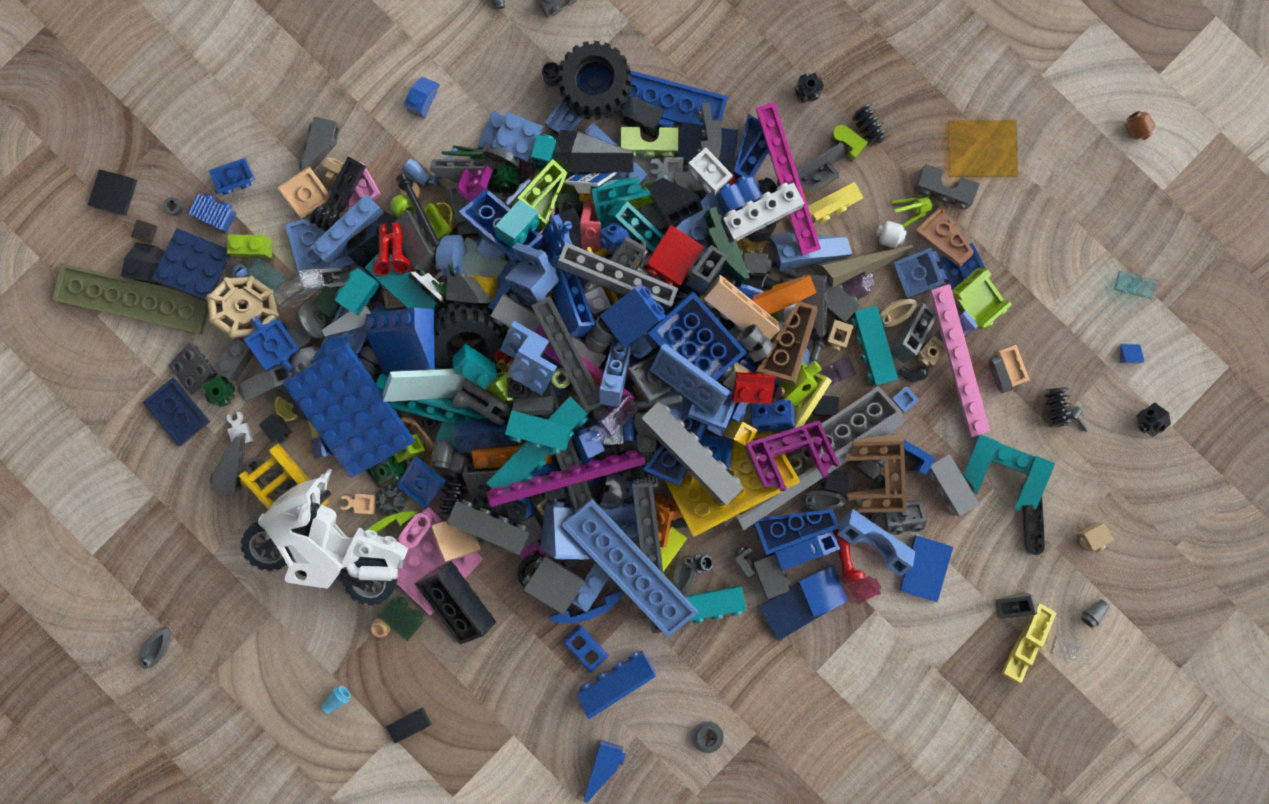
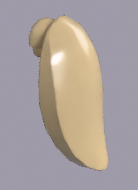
M906 298L887 305L880 313L883 326L891 327L902 323L913 313L917 306V301Z

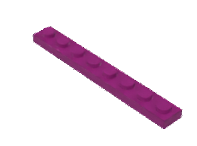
M629 450L625 454L619 456L611 455L601 461L593 460L586 465L571 466L568 470L561 472L553 471L549 475L535 476L528 481L513 482L510 486L495 487L486 492V496L490 506L493 507L644 465L645 459L639 450Z

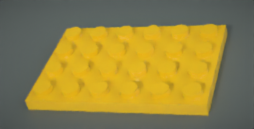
M772 432L756 433L752 441L773 434ZM735 440L733 443L731 469L728 473L731 476L735 475L741 481L740 485L743 489L727 505L722 506L689 471L686 473L681 488L666 482L693 537L783 492L778 487L767 486V489L763 488L748 459L745 446ZM785 454L773 457L787 489L800 483Z

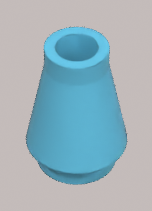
M344 686L336 687L321 705L322 710L329 714L348 703L351 697L350 692Z

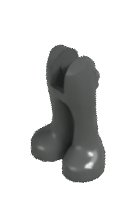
M466 378L463 383V389L486 401L488 406L483 405L464 391L456 394L453 399V406L459 409L471 408L491 422L503 425L505 420L494 412L498 407L500 410L510 414L511 407L500 398Z

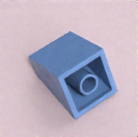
M559 500V502L546 503L540 549L555 559L592 558L562 527V523L576 512L573 501L570 504Z

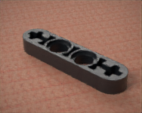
M1042 497L1038 503L1037 511L1034 513L1028 510V505L1022 506L1025 550L1033 555H1039L1045 549ZM1033 521L1037 522L1039 526L1036 532H1031L1029 529V524ZM1030 535H1039V538H1035V543L1039 544V548L1035 550L1031 548V545L1034 544V538H1030Z

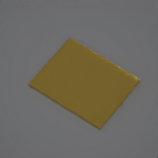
M1017 120L948 121L947 150L949 155V177H1017Z

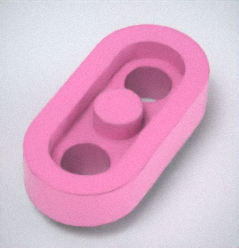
M426 513L416 514L400 534V543L407 548L416 547L429 531L432 525L431 517ZM421 519H424L426 522L424 526L419 524ZM409 535H413L414 540L412 542L408 541Z

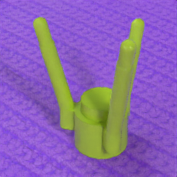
M928 196L891 201V204L912 203V205L894 209V213L913 209L914 213H918L901 224L903 227L926 216V212L932 210V204Z

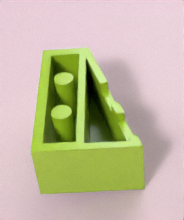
M552 159L511 205L513 207L521 200L538 211L539 225L536 229L539 232L544 229L549 221V216L554 208L567 172Z

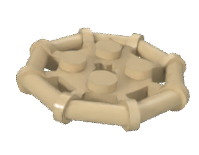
M253 275L238 278L225 277L206 296L209 311L208 322L229 335L230 339L248 337L256 330L250 322L251 318L257 324L254 319L255 316L258 319L261 315L267 316L262 325L279 318L276 304L277 293L274 289H270L257 280ZM233 285H247V287L238 289V287L234 288ZM253 286L260 290L262 294H259L256 291H254L252 289ZM228 289L229 292L224 297H221L220 295ZM263 300H268L269 309L263 308ZM216 303L222 304V312L217 313ZM246 303V309H239L238 304L243 305ZM226 318L233 323L232 328L221 320ZM239 325L243 327L252 325V329L238 330Z

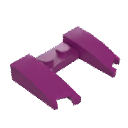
M820 420L746 443L745 446L748 459L764 489L770 486L778 487L780 491H786L787 488L773 457L806 447L823 479L829 475L827 470L832 465L836 467L839 465Z

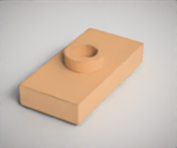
M1017 345L997 351V355L1002 358L1012 387L1030 381Z

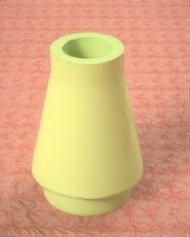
M563 368L555 370L551 377L552 383L558 388H565L571 382ZM560 374L566 377L565 381H559L558 377Z

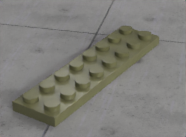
M62 263L52 297L53 301L201 335L203 334L208 314V302L178 290Z

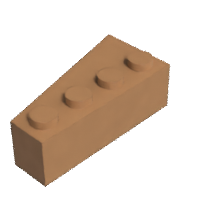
M797 301L783 328L775 338L773 349L764 358L761 365H759L756 370L757 373L774 374L776 380L796 385L817 315V306Z

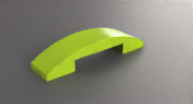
M408 511L388 516L367 530H373L378 533L396 520L399 525H404L419 512Z

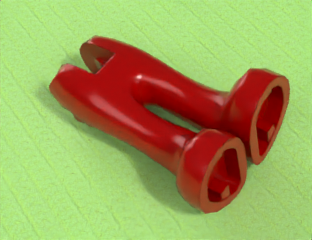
M392 223L393 233L388 234L386 224H382L379 227V253L373 263V272L376 275H388L391 271V266L399 274L407 273L411 269L409 260L402 253V230L399 223ZM389 245H392L391 266L388 251Z
M839 529L835 530L834 535L840 547L837 551L841 561L843 583L848 584L865 579L864 571L856 570L852 564L850 543L838 535Z

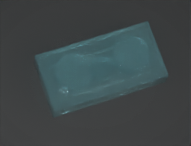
M258 257L247 271L249 275L255 276V279L269 289H273L278 295L281 294L290 281L289 278Z

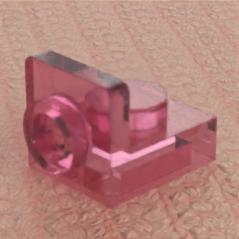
M867 576L865 579L848 586L858 604L875 595H881L879 590L881 589L880 583L871 576Z

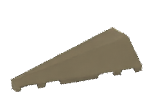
M905 245L812 264V268L818 275L827 276V282L833 288L861 273L865 276L912 252L913 246Z

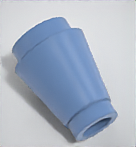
M412 159L408 160L401 169L404 173L410 174L412 180L422 187L430 180L419 163Z

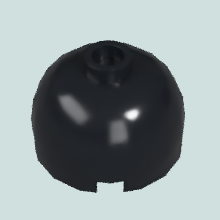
M617 472L601 476L598 485L600 490L596 495V503L604 510L617 509L629 496V488H626V481Z

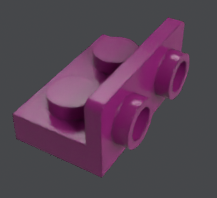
M486 165L482 170L480 168L477 169L472 175L465 169L456 187L459 195L469 202L474 200L486 189L493 170Z

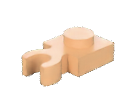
M355 494V499L348 495L341 496V499L348 500V505L340 506V509L349 510L354 507L353 513L374 514L376 495Z

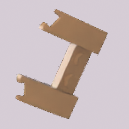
M903 434L876 436L852 441L854 448L851 454H846L845 461L884 460L886 488L848 493L849 501L855 499L859 505L856 511L858 513L907 512Z

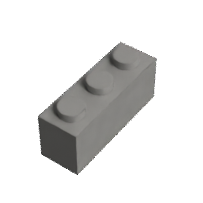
M944 454L934 460L927 472V476L931 481H935L938 486L936 490L940 497L945 498L947 502L946 507L951 514L961 516L980 505L950 454Z

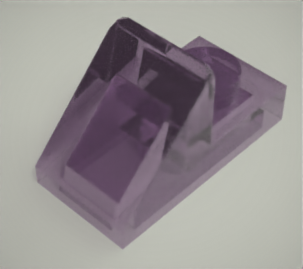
M849 357L823 367L818 372L832 380L830 385L856 375Z
M626 394L622 396L619 407L603 405L607 412L598 421L609 436H614L639 409L630 395Z

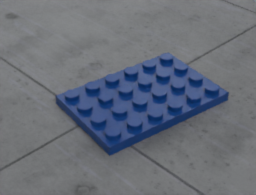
M348 343L282 383L350 478L415 442V439L390 403L383 402V393Z

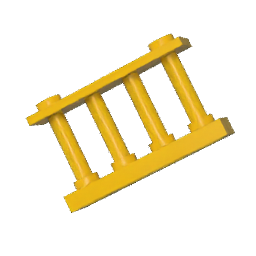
M280 444L275 445L269 450L271 453L270 458L250 475L247 471L239 475L241 484L247 489L250 488L268 510L274 503L268 495L285 480L293 478L297 482L296 485L310 480ZM275 463H280L284 468V472L262 489L255 480ZM326 499L322 505L326 506L329 500Z

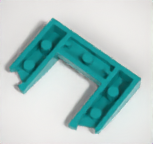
M639 177L606 181L598 187L591 186L597 222L601 223V229L615 222L607 214L619 199L626 201L650 195L648 189L643 190L637 183L640 181ZM609 254L604 256V258L609 260L612 255Z
M980 434L977 437L963 473L964 479H967L974 487L972 490L973 494L977 495L992 461L1027 475L1014 510H1021V506L1033 505L1032 508L1036 509L1055 463L999 443V441Z

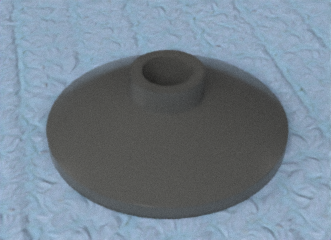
M302 304L298 309V319L302 328L313 338L321 339L325 337L322 329L328 326V322L323 312L314 304Z

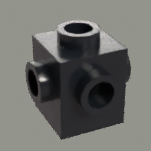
M816 72L812 74L805 73L799 77L795 86V92L797 97L801 99L802 104L808 101L813 102L820 98L824 84L822 79L817 77Z
M1155 402L1136 415L1139 430L1149 434L1152 438L1158 433H1162L1171 425L1169 412Z

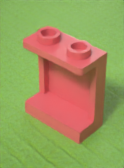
M585 200L580 223L581 245L583 250L590 247L593 253L602 249L599 243L601 223L597 222L593 200Z

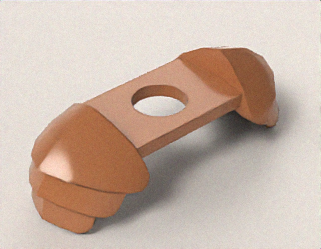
M402 415L399 418L410 434H417L418 437L420 434L424 438L425 443L421 441L426 453L423 458L425 464L433 468L434 443L417 424V421Z

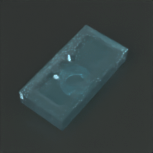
M1118 271L1114 290L1153 299L1158 280L1125 271Z

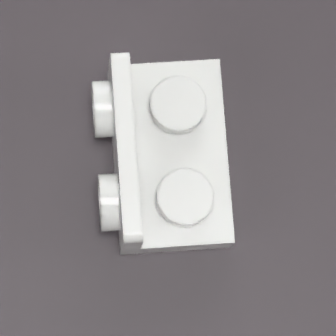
M704 148L688 164V172L695 180L698 179L702 183V188L708 194L711 192L714 196L733 176L707 148Z

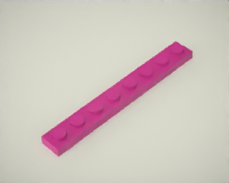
M774 102L757 107L756 113L779 186L785 183L788 185L794 183L804 201L801 209L789 214L801 256L821 250L820 243L776 104Z

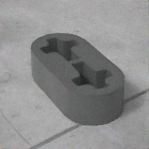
M998 356L990 359L989 366L1000 393L1011 391L1012 383L1002 358Z

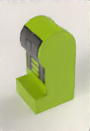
M838 125L831 134L832 142L836 145L842 143L844 148L850 152L848 158L852 161L856 159L868 143L845 125Z

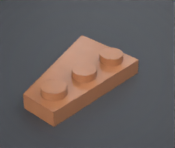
M941 205L916 229V234L958 267H961L973 255V250L962 233H959L954 225V221L945 212L946 210L943 205Z

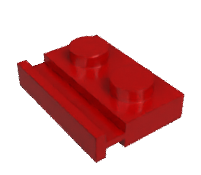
M736 372V380H734L731 397L733 402L771 404L774 380H776L774 374Z

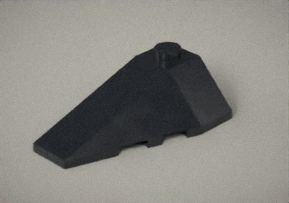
M560 130L553 151V160L566 172H634V152L604 142L582 131Z
M136 242L124 258L121 276L141 282L163 285L153 281L152 277L165 251L155 245Z

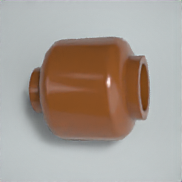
M1141 111L1131 114L1126 119L1127 122L1125 124L1131 137L1136 140L1148 139L1152 136V131L1156 126L1149 113Z

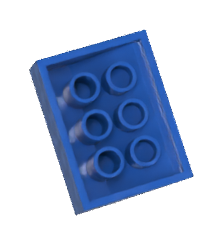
M692 291L648 332L660 347L665 343L714 380H717L747 353Z
M408 308L366 314V335L382 373L435 369L434 309Z

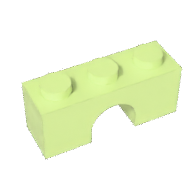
M621 127V147L634 152V157L636 155H644L647 158L655 157V155H663L664 158L665 156L674 157V155H678V128H659L657 140L646 142L641 138L640 127Z

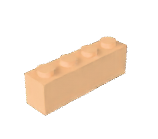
M721 275L705 291V303L709 307H715L720 311L721 316L726 320L730 319L734 322L738 330L743 331L749 325L756 324L763 332V336H766L769 340L780 331L779 322Z

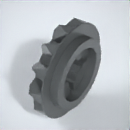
M395 485L382 487L376 493L375 503L377 510L383 515L388 516L400 513L406 504L405 493ZM386 495L389 497L397 495L393 500L394 506L385 504L387 501Z
M703 721L694 729L693 743L701 752L713 753L723 743V731L719 725L712 721ZM710 729L711 736L714 738L709 739L706 745L705 738L701 735L707 734Z

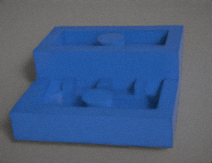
M973 242L969 244L973 250V255L961 267H958L945 256L940 258L939 264L944 269L952 290L977 268L986 269Z
M833 565L798 580L813 617L828 612L848 601Z

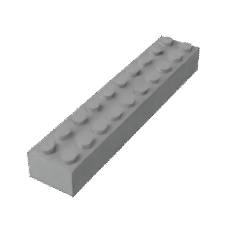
M879 386L821 424L839 462L837 467L832 465L827 470L828 473H831L847 462L845 461V456L847 453L851 454L854 448L852 441L888 435L904 424L902 411ZM806 447L785 453L800 483L734 516V519L743 530L822 479Z

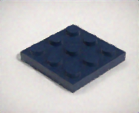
M176 228L152 280L207 302V294H210L216 288L231 255L227 254V248Z

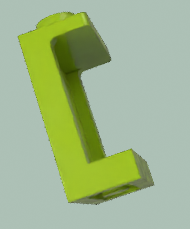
M977 268L952 290L953 297L963 312L967 311L978 325L977 328L980 329L990 327L993 321L998 316L1005 314L1012 305L1010 301L1003 299L989 279L991 273L988 269Z

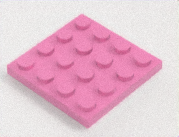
M430 506L422 511V513H426L431 517L432 525L444 522ZM424 519L419 521L421 526H424L426 523ZM429 529L416 547L408 548L407 554L403 559L402 568H397V585L429 615H432L435 611L415 583L438 566L444 564L431 529ZM409 535L408 541L412 542L414 540L413 535ZM400 536L396 539V542L400 543ZM475 552L452 560V562L457 566L462 576L466 578L484 557Z

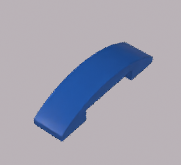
M621 589L605 595V604L591 608L587 612L583 611L571 616L570 610L567 609L564 615L558 612L550 615L549 618L551 621L558 623H576L592 619L612 608L622 598L624 591Z

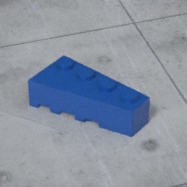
M690 406L680 420L685 424L684 428L689 433L693 432L699 438L698 442H700L707 424L687 417L691 409ZM663 445L656 451L653 458L643 469L644 473L680 488L688 471Z
M833 509L763 517L753 524L765 556L840 528Z

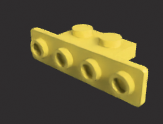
M853 182L809 205L808 209L813 224L818 222L822 224L831 219V215L835 213L840 215L847 210V207L862 200L863 196L856 183Z

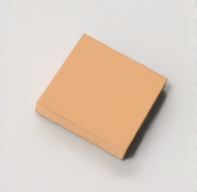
M310 166L277 187L300 219L312 213L316 207H321L327 203L330 193Z
M447 521L431 525L430 527L444 563L481 550L475 535L447 524Z

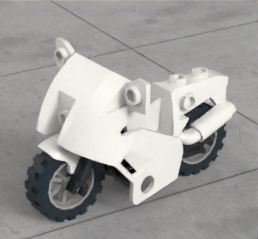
M328 469L326 474H321L319 479L303 482L286 491L270 506V509L265 514H261L259 519L255 523L253 522L244 532L241 539V551L244 552V558L249 560V564L253 567L257 566L262 571L263 569H267V571L276 569L277 571L283 566L288 565L289 568L285 576L286 582L328 589L333 581L337 579L343 582V587H346L345 591L351 595L352 600H357L363 605L366 603L369 606H373L375 603L377 605L381 604L383 600H388L390 595H392L397 584V568H402L403 559L408 551V548L396 542L395 538L390 536L384 538L377 535L373 530L364 531L362 528H358L354 537L348 538L335 524L336 512L322 505L331 496V492L327 490V485L332 469ZM256 537L263 543H256ZM274 549L279 550L280 554L277 555ZM297 571L301 576H305L307 578L298 579L295 576V572ZM375 583L382 585V587L377 589Z

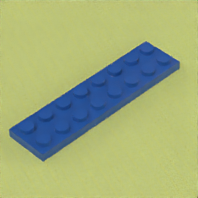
M598 66L586 68L577 77L578 88L589 95L602 94L613 83L612 74ZM631 71L630 95L627 96V100L630 96H634L663 109L664 114L661 118L674 121V123L682 125V122L703 125V122H699L698 111L701 110V104L707 102L710 104L712 120L720 119L721 122L728 96Z

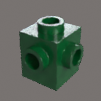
M504 161L491 167L493 171L489 182L492 187L503 193L519 187L517 169Z
M218 376L203 383L206 391L205 398L212 405L224 407L231 403L230 400L236 398L233 384L228 382V379L224 376Z
M395 456L388 457L370 468L379 485L387 482L392 484L400 480V475L406 471L403 462L398 463Z

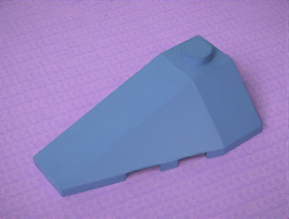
M786 232L769 237L779 272L852 256L847 237L817 235L821 250L801 256L794 233Z

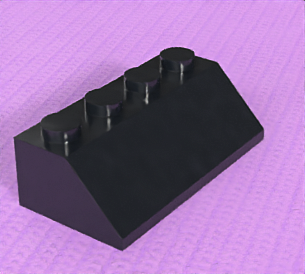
M452 561L438 566L415 583L460 645L483 637L496 623L492 614L487 610Z

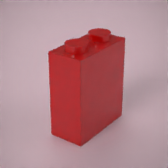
M671 225L664 233L643 268L647 270V274L651 277H657L664 283L678 288L704 246Z

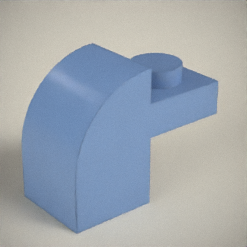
M445 235L437 247V269H443L446 280L447 276H451L448 268L449 263L452 265L454 273H465L461 260L467 253V249L462 235Z

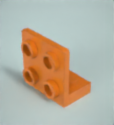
M660 493L654 495L660 547L664 548L667 545L671 520L681 518L683 515L675 501Z

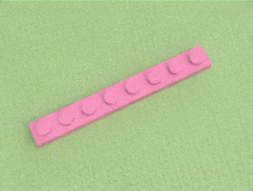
M946 284L929 290L969 436L974 437L990 432L951 286Z

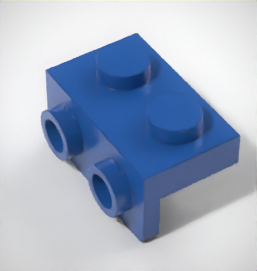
M246 157L209 170L217 188L215 190L216 194H230L234 192V188L239 186L241 189L247 188L252 185L251 182L255 179Z

